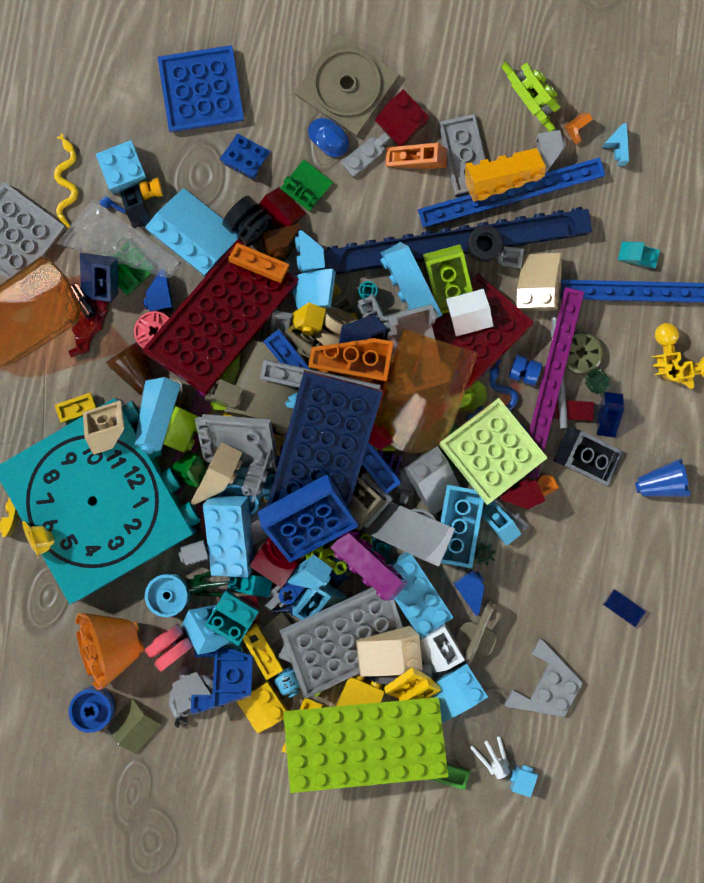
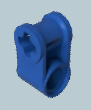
M287 580L280 590L278 598L285 605L292 604L305 587L292 585ZM288 591H291L292 593L290 596L292 597V600L290 601L288 599L284 601V596L282 595V593H287Z

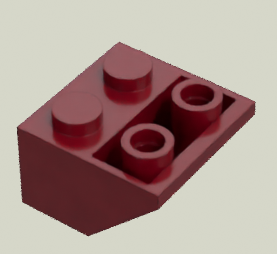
M530 478L517 482V487L512 488L511 486L497 497L499 501L521 509H530L546 501L537 481L530 480Z

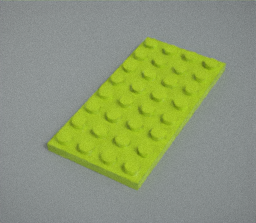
M439 697L283 711L290 794L448 777Z

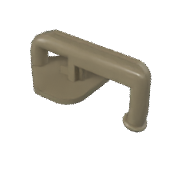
M488 600L485 603V609L478 624L465 622L459 629L456 641L464 654V662L466 664L490 655L497 641L496 634L486 628L497 606L494 600Z

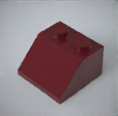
M402 89L388 102L376 117L375 122L397 146H403L428 123L429 116Z

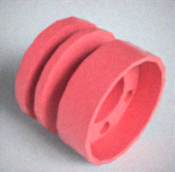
M157 311L147 312L142 315L134 327V336L138 345L144 348L154 336L152 330L155 328L159 331L169 317Z

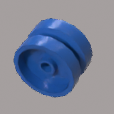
M90 686L77 693L71 700L68 708L69 718L78 730L86 733L97 732L113 719L116 712V701L106 688L97 690L94 686Z

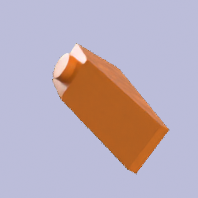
M439 143L387 147L386 167L447 168V148Z

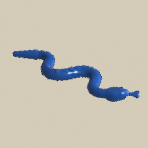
M499 360L490 371V386L496 392L510 395L511 400L506 407L509 411H512L517 405L519 398L517 392L512 387L496 384L495 379L499 375L498 365L502 362V360ZM521 424V426L528 433L527 428L523 424Z

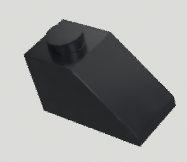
M138 185L120 191L125 212L133 229L143 227L149 223L151 219Z

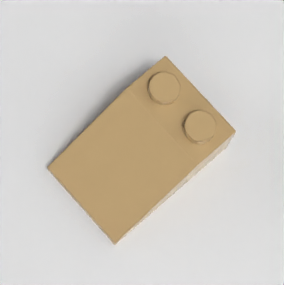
M562 253L523 255L517 287V308L519 310H560Z
M223 442L220 443L190 504L195 505L224 491L228 484L232 485L237 475L234 473V470L238 471L242 464V461L239 460L242 455L241 451Z
M411 626L356 640L361 677L402 675L412 667L419 671L423 670L419 634Z

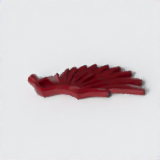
M89 297V302L97 312L90 319L85 318L79 306L78 311L76 309L73 310L75 317H71L73 321L71 327L75 335L77 347L68 350L71 358L90 351L94 336L103 330V322L109 312L106 309L108 301L94 300Z

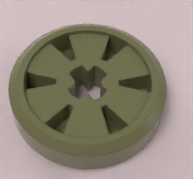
M587 332L574 333L566 369L575 374H586L596 369L603 357L600 341L594 335ZM581 348L584 349L583 352H586V355L582 356V358L579 357V354H576V351H579Z

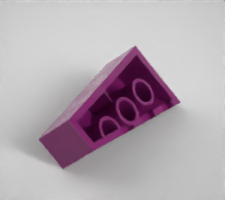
M351 530L341 535L331 546V549L335 552L334 555L339 560H344L349 565V570L355 574L358 573L363 578L364 584L368 587H373L377 591L376 594L384 601L394 600L408 581L392 565H386V560L380 553L371 550L373 546L369 541L361 538L362 534L359 531Z

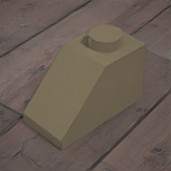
M217 380L204 400L234 408L242 400L243 395L241 392L243 389L224 380Z

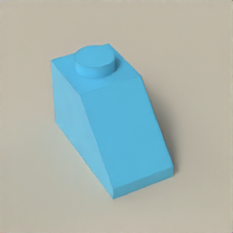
M492 501L482 508L481 516L506 546L521 535L514 521L497 503Z
M313 555L296 566L288 583L316 590L329 582L331 578L329 574L333 568Z

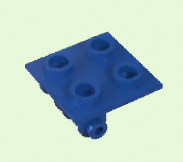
M237 133L219 160L225 166L234 168V171L238 169L240 174L243 172L249 179H255L258 175L257 171L271 151Z

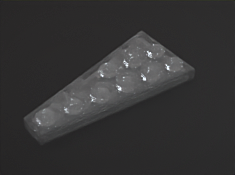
M93 199L57 242L61 247L72 248L78 252L117 257L119 264L122 263L132 268L143 269L149 273L170 278L181 265L178 259Z

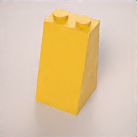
M357 674L346 680L335 707L380 703L385 690L382 688V684L375 681L369 683L364 680L365 677Z

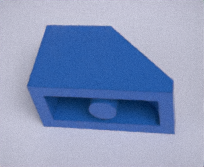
M161 270L145 292L144 306L146 310L149 309V312L174 310L168 274L165 270Z
M470 570L454 581L453 584L474 615L477 616L480 613L484 592L482 582L484 579L478 571L475 573L473 570Z

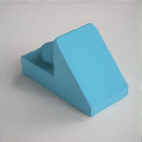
M623 123L602 146V148H616L614 150V160H617V166H625L629 162L627 123Z

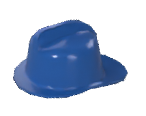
M326 118L316 119L309 125V138L325 154L331 157H339L345 154L349 146V140L339 125Z

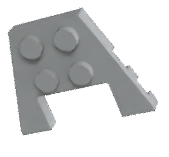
M539 638L531 654L548 663L531 698L512 689L504 705L510 708L565 717L582 682L550 647Z

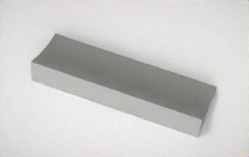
M393 502L387 505L368 528L363 526L360 531L436 566L440 565L455 530L448 525Z

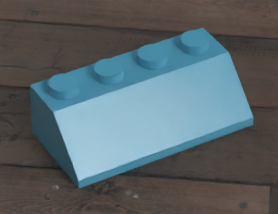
M399 242L381 252L382 259L380 261L385 270L388 269L390 271L389 279L393 286L397 285L400 291L397 293L402 303L405 302L408 309L432 304L437 312V318L442 316L409 246Z
M447 485L440 523L448 525L455 530L441 563L472 568L484 503L483 499L474 489Z

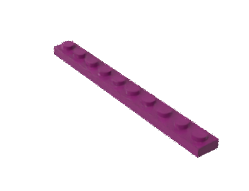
M566 287L529 430L530 437L543 453L545 452L584 296V291ZM541 464L525 476L538 479Z

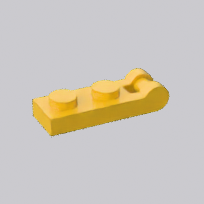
M253 624L243 640L265 679L268 680L284 669L259 624ZM256 634L258 640L252 642L250 637Z

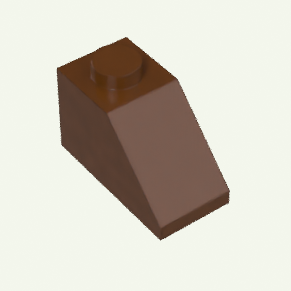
M299 223L262 232L263 246L266 254L278 260L288 257L296 245L295 237H299Z

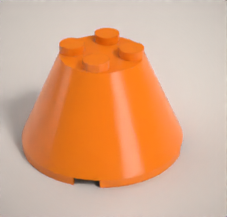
M83 612L76 615L75 623L79 624L80 628L76 635L84 667L88 676L92 675L95 680L92 682L93 686L97 690L104 689L140 656L141 652H144L143 643L141 640L139 641L137 635L139 633L138 625L129 619Z

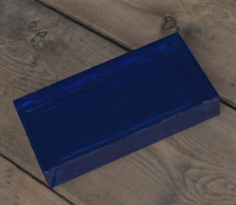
M615 589L612 590L603 603L605 607L633 627L637 626L646 613L645 610Z

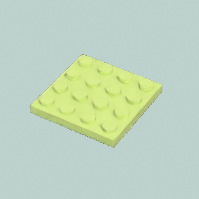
M500 398L439 443V446L487 505L547 459V456Z

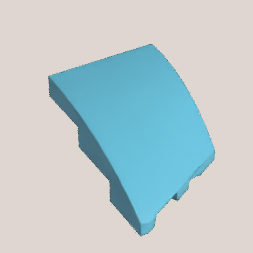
M324 269L296 275L295 277L299 280L292 294L297 308H301L308 302L322 308H331L336 272L333 269Z

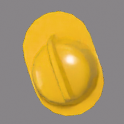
M23 521L22 525L25 535L37 557L48 551L51 547L50 545L54 543L52 533L46 530L44 526L29 527Z

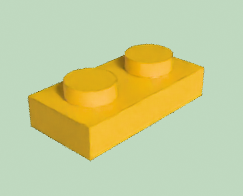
M92 393L54 405L60 423L82 417L83 412L97 408Z

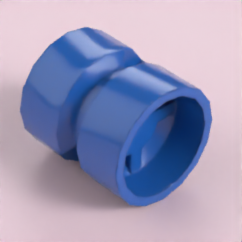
M516 354L508 378L516 381L522 379L523 383L535 386L542 363L535 360L529 362L526 357Z

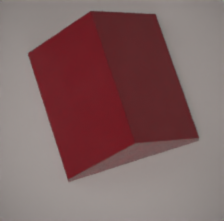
M280 187L266 194L258 204L257 210L264 209L266 214H270L273 217V222L268 229L269 231L297 224L306 215Z

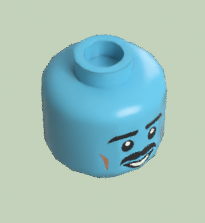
M289 667L276 674L277 677L274 681L281 695H288L290 698L300 693V685L294 669L291 670Z

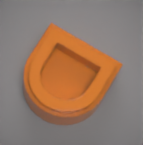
M544 474L537 479L543 496L559 488L554 477Z

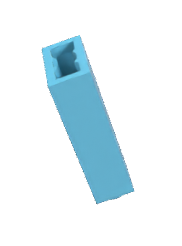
M165 377L145 381L135 445L141 447V451L146 453L161 451L181 384Z

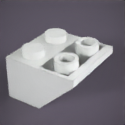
M443 624L424 638H420L421 659L425 665L431 664L432 673L449 670L465 660L462 650L446 624Z

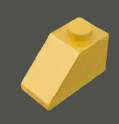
M308 302L292 313L295 328L309 336L318 333L322 329L326 309Z

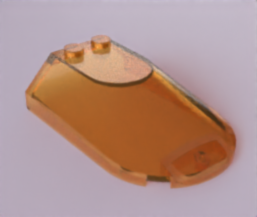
M40 256L0 285V367H7L17 363L78 323L81 308L69 280L47 257Z
M402 328L376 414L378 427L384 425L394 439V442L390 445L404 452L421 453L437 447L449 435L478 352Z

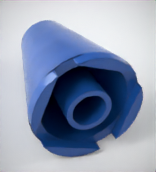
M677 459L638 477V481L635 482L637 493H641L642 496H691L687 486L689 483L682 459Z

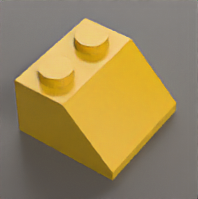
M269 679L253 689L251 697L236 701L257 733L283 719V711H289Z

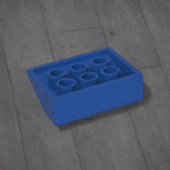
M328 474L258 511L261 528L289 562L306 555L359 526Z

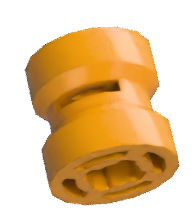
M154 178L149 182H139L144 201L149 200L153 196H163L159 178Z

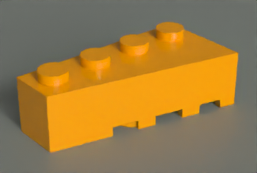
M537 148L514 153L509 158L502 155L498 156L497 160L491 162L488 159L480 160V164L473 165L472 162L466 163L465 184L473 202L483 201L494 194H502L508 189L519 188L525 183L540 180L545 176L546 166Z

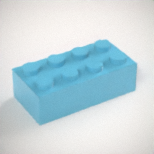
M214 495L203 504L211 576L248 578L253 571L250 564L254 560L248 497Z
M404 552L388 563L408 581L406 586L396 596L395 601L421 639L454 618L412 554Z

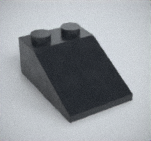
M568 426L553 462L609 486L624 451L582 430Z

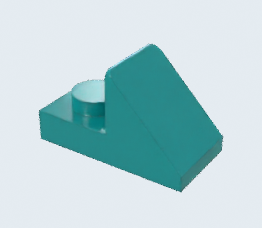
M622 241L617 260L655 269L660 250L644 246V242Z

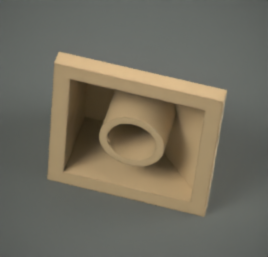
M121 401L83 412L84 436L93 455L112 449L123 432L124 420Z

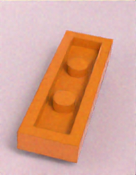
M236 243L229 256V262L279 283H282L289 270V264L239 243Z

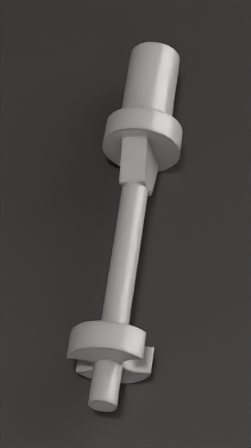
M498 499L493 500L524 531L528 528L529 524L520 517L518 512L515 514Z

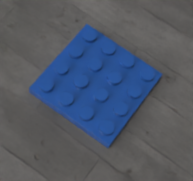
M232 45L157 57L170 133L244 121Z

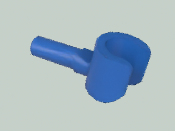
M105 196L99 201L100 205L106 210L112 206L123 214L126 213L124 208L114 203L109 197Z

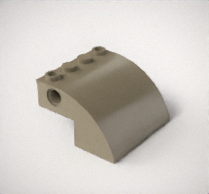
M251 341L246 347L234 383L235 386L243 389L241 392L243 395L242 400L234 408L226 407L225 412L233 417L269 419L272 422L273 430L286 437L293 408L286 406V401L289 400L288 397L290 395L298 393L299 388L260 379L264 359L279 361L264 342ZM300 354L306 363L309 364L310 358Z

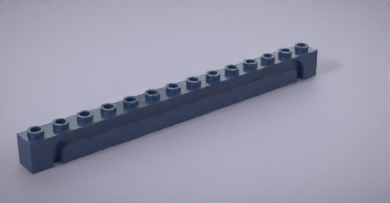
M576 207L571 209L570 212L557 210L552 212L551 215L538 213L533 215L534 217L532 218L519 216L513 221L500 219L494 224L481 222L475 227L463 225L459 226V229L456 230L444 228L437 233L425 231L418 236L406 234L399 239L387 237L383 239L384 241L380 242L368 240L365 241V244L361 245L349 243L346 244V247L342 248L330 246L327 247V250H324L326 269H333L336 272L335 275L383 268L380 261L382 259L380 253L399 242L409 246L416 262L424 261L423 254L459 244L464 255L469 254L467 242L470 234L475 228L482 225L495 227L501 233L503 246L506 247L586 236L592 232L589 210ZM488 237L480 238L478 240V247L482 251L490 250L492 248L491 239Z

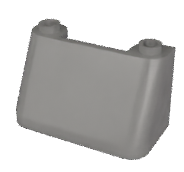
M432 304L378 318L387 327L385 340L394 342L389 370L394 388L398 393L409 394L451 381L449 365L440 361L432 324L437 319V312Z

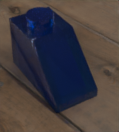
M604 391L599 408L596 435L616 437L624 412L623 394Z

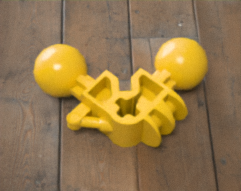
M671 323L660 324L656 328L655 339L659 345L663 346L664 354L651 356L652 358H657V363L653 364V367H658V373L654 375L662 374L666 381H675L687 386L689 389L694 388V375L701 374L704 377V357L699 363L693 364L692 361L678 364L681 360V353H675L674 344L679 338V331ZM675 370L676 374L669 375V371Z

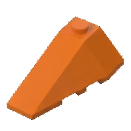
M372 338L311 347L308 367L386 382L394 342Z

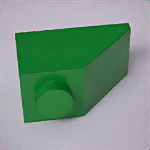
M189 452L171 466L181 482L196 488L200 485L206 472L203 466V459L198 454L195 455Z

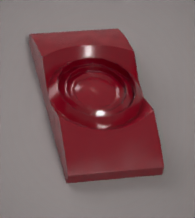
M268 537L250 564V567L282 588L302 557L289 562Z

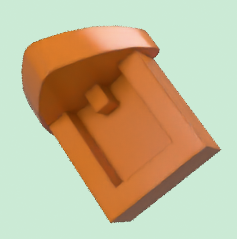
M582 113L564 125L566 132L576 145L581 142L578 130L593 120L590 113Z

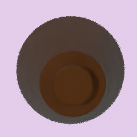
M137 342L106 362L108 367L139 395L143 394L145 381L153 379L143 351Z

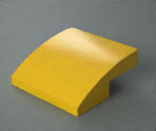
M413 667L384 687L386 694L399 698V701L431 698L441 691L440 686Z

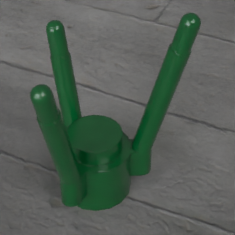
M211 571L203 574L194 575L193 579L188 580L190 594H196V596L222 597L224 593L207 592L206 588L229 585L230 582L206 583L205 579L202 578L211 575Z

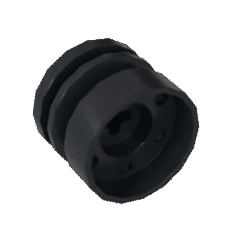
M249 195L241 198L229 210L222 222V225L231 234L238 232L237 239L242 241V244L246 247L252 246L261 239L262 232H266L273 222V217L270 214H266L264 209L257 211L259 205Z

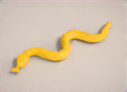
M61 134V137L58 136L57 138L62 140V145L70 153V158L55 168L54 179L59 185L69 189L71 195L58 204L56 213L61 223L68 230H72L62 211L77 200L79 192L76 185L62 178L61 173L75 163L77 155L74 146L68 140H65L63 134Z

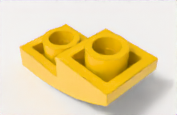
M8 498V502L5 505L6 513H9V517H2L0 522L2 537L12 535L19 518V514L10 498Z

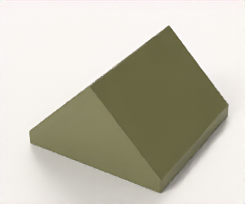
M132 699L107 729L119 746L136 754L162 724L137 701Z

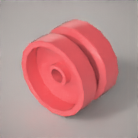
M179 624L169 631H164L153 640L151 645L144 649L149 658H153L161 652L162 656L154 663L160 672L193 647L189 637L184 638L179 643L175 641L184 632Z

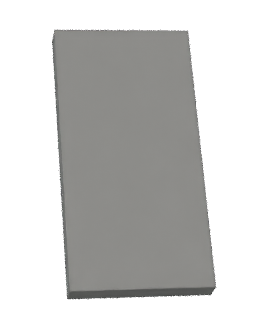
M475 114L438 122L443 146L447 148V165L455 196L469 193L465 184V164L472 162L473 165L480 164V160L486 159Z

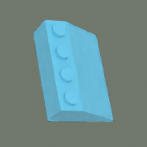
M185 188L162 207L145 227L152 236L204 277L235 241L238 240V232L231 234L222 225L223 219Z

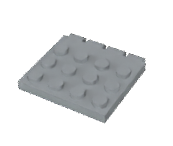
M203 414L202 417L195 419L206 470L220 443L223 442L242 452L239 459L242 461L240 467L248 468L252 463H257L263 467L270 448L269 457L272 458L269 469L265 468V470L268 471L267 477L270 474L276 473L278 457L271 420Z

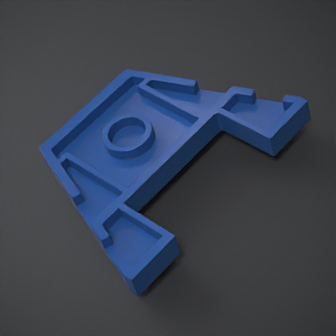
M223 647L214 652L198 655L196 650L194 651L195 657L215 658L212 695H192L191 714H197L252 696L253 656Z

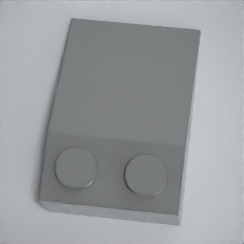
M438 446L429 447L401 467V470L432 515L443 509L447 485L460 487L449 462Z

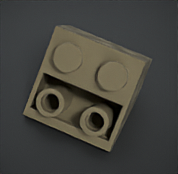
M359 477L357 478L349 509L359 525L356 527L358 531L386 503Z

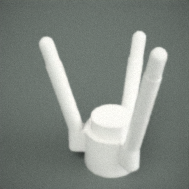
M498 736L497 740L502 759L496 757L489 742L485 741V745L494 760L491 765L474 746H471V750L488 768L491 775L495 774L497 779H501L510 773L508 768L510 764L507 760L501 737Z

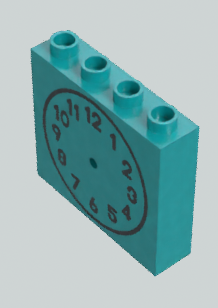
M113 398L101 405L104 406L117 401L122 403L124 430L114 447L110 450L93 455L85 440L82 416L0 464V482L22 521H25L29 527L44 526L53 535L54 543L50 545L51 547L48 551L41 555L69 605L83 600L198 533L194 525L201 522V519L198 517L196 508L190 504V501L182 505L175 492L182 488L180 480L171 467L163 471L156 457L163 454L162 449L161 451L146 453L141 451V447L135 445L140 410L133 400L125 404L123 400Z

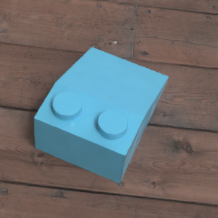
M462 662L434 681L440 686L441 691L431 698L439 697L441 720L444 723L472 708L488 696L468 665Z

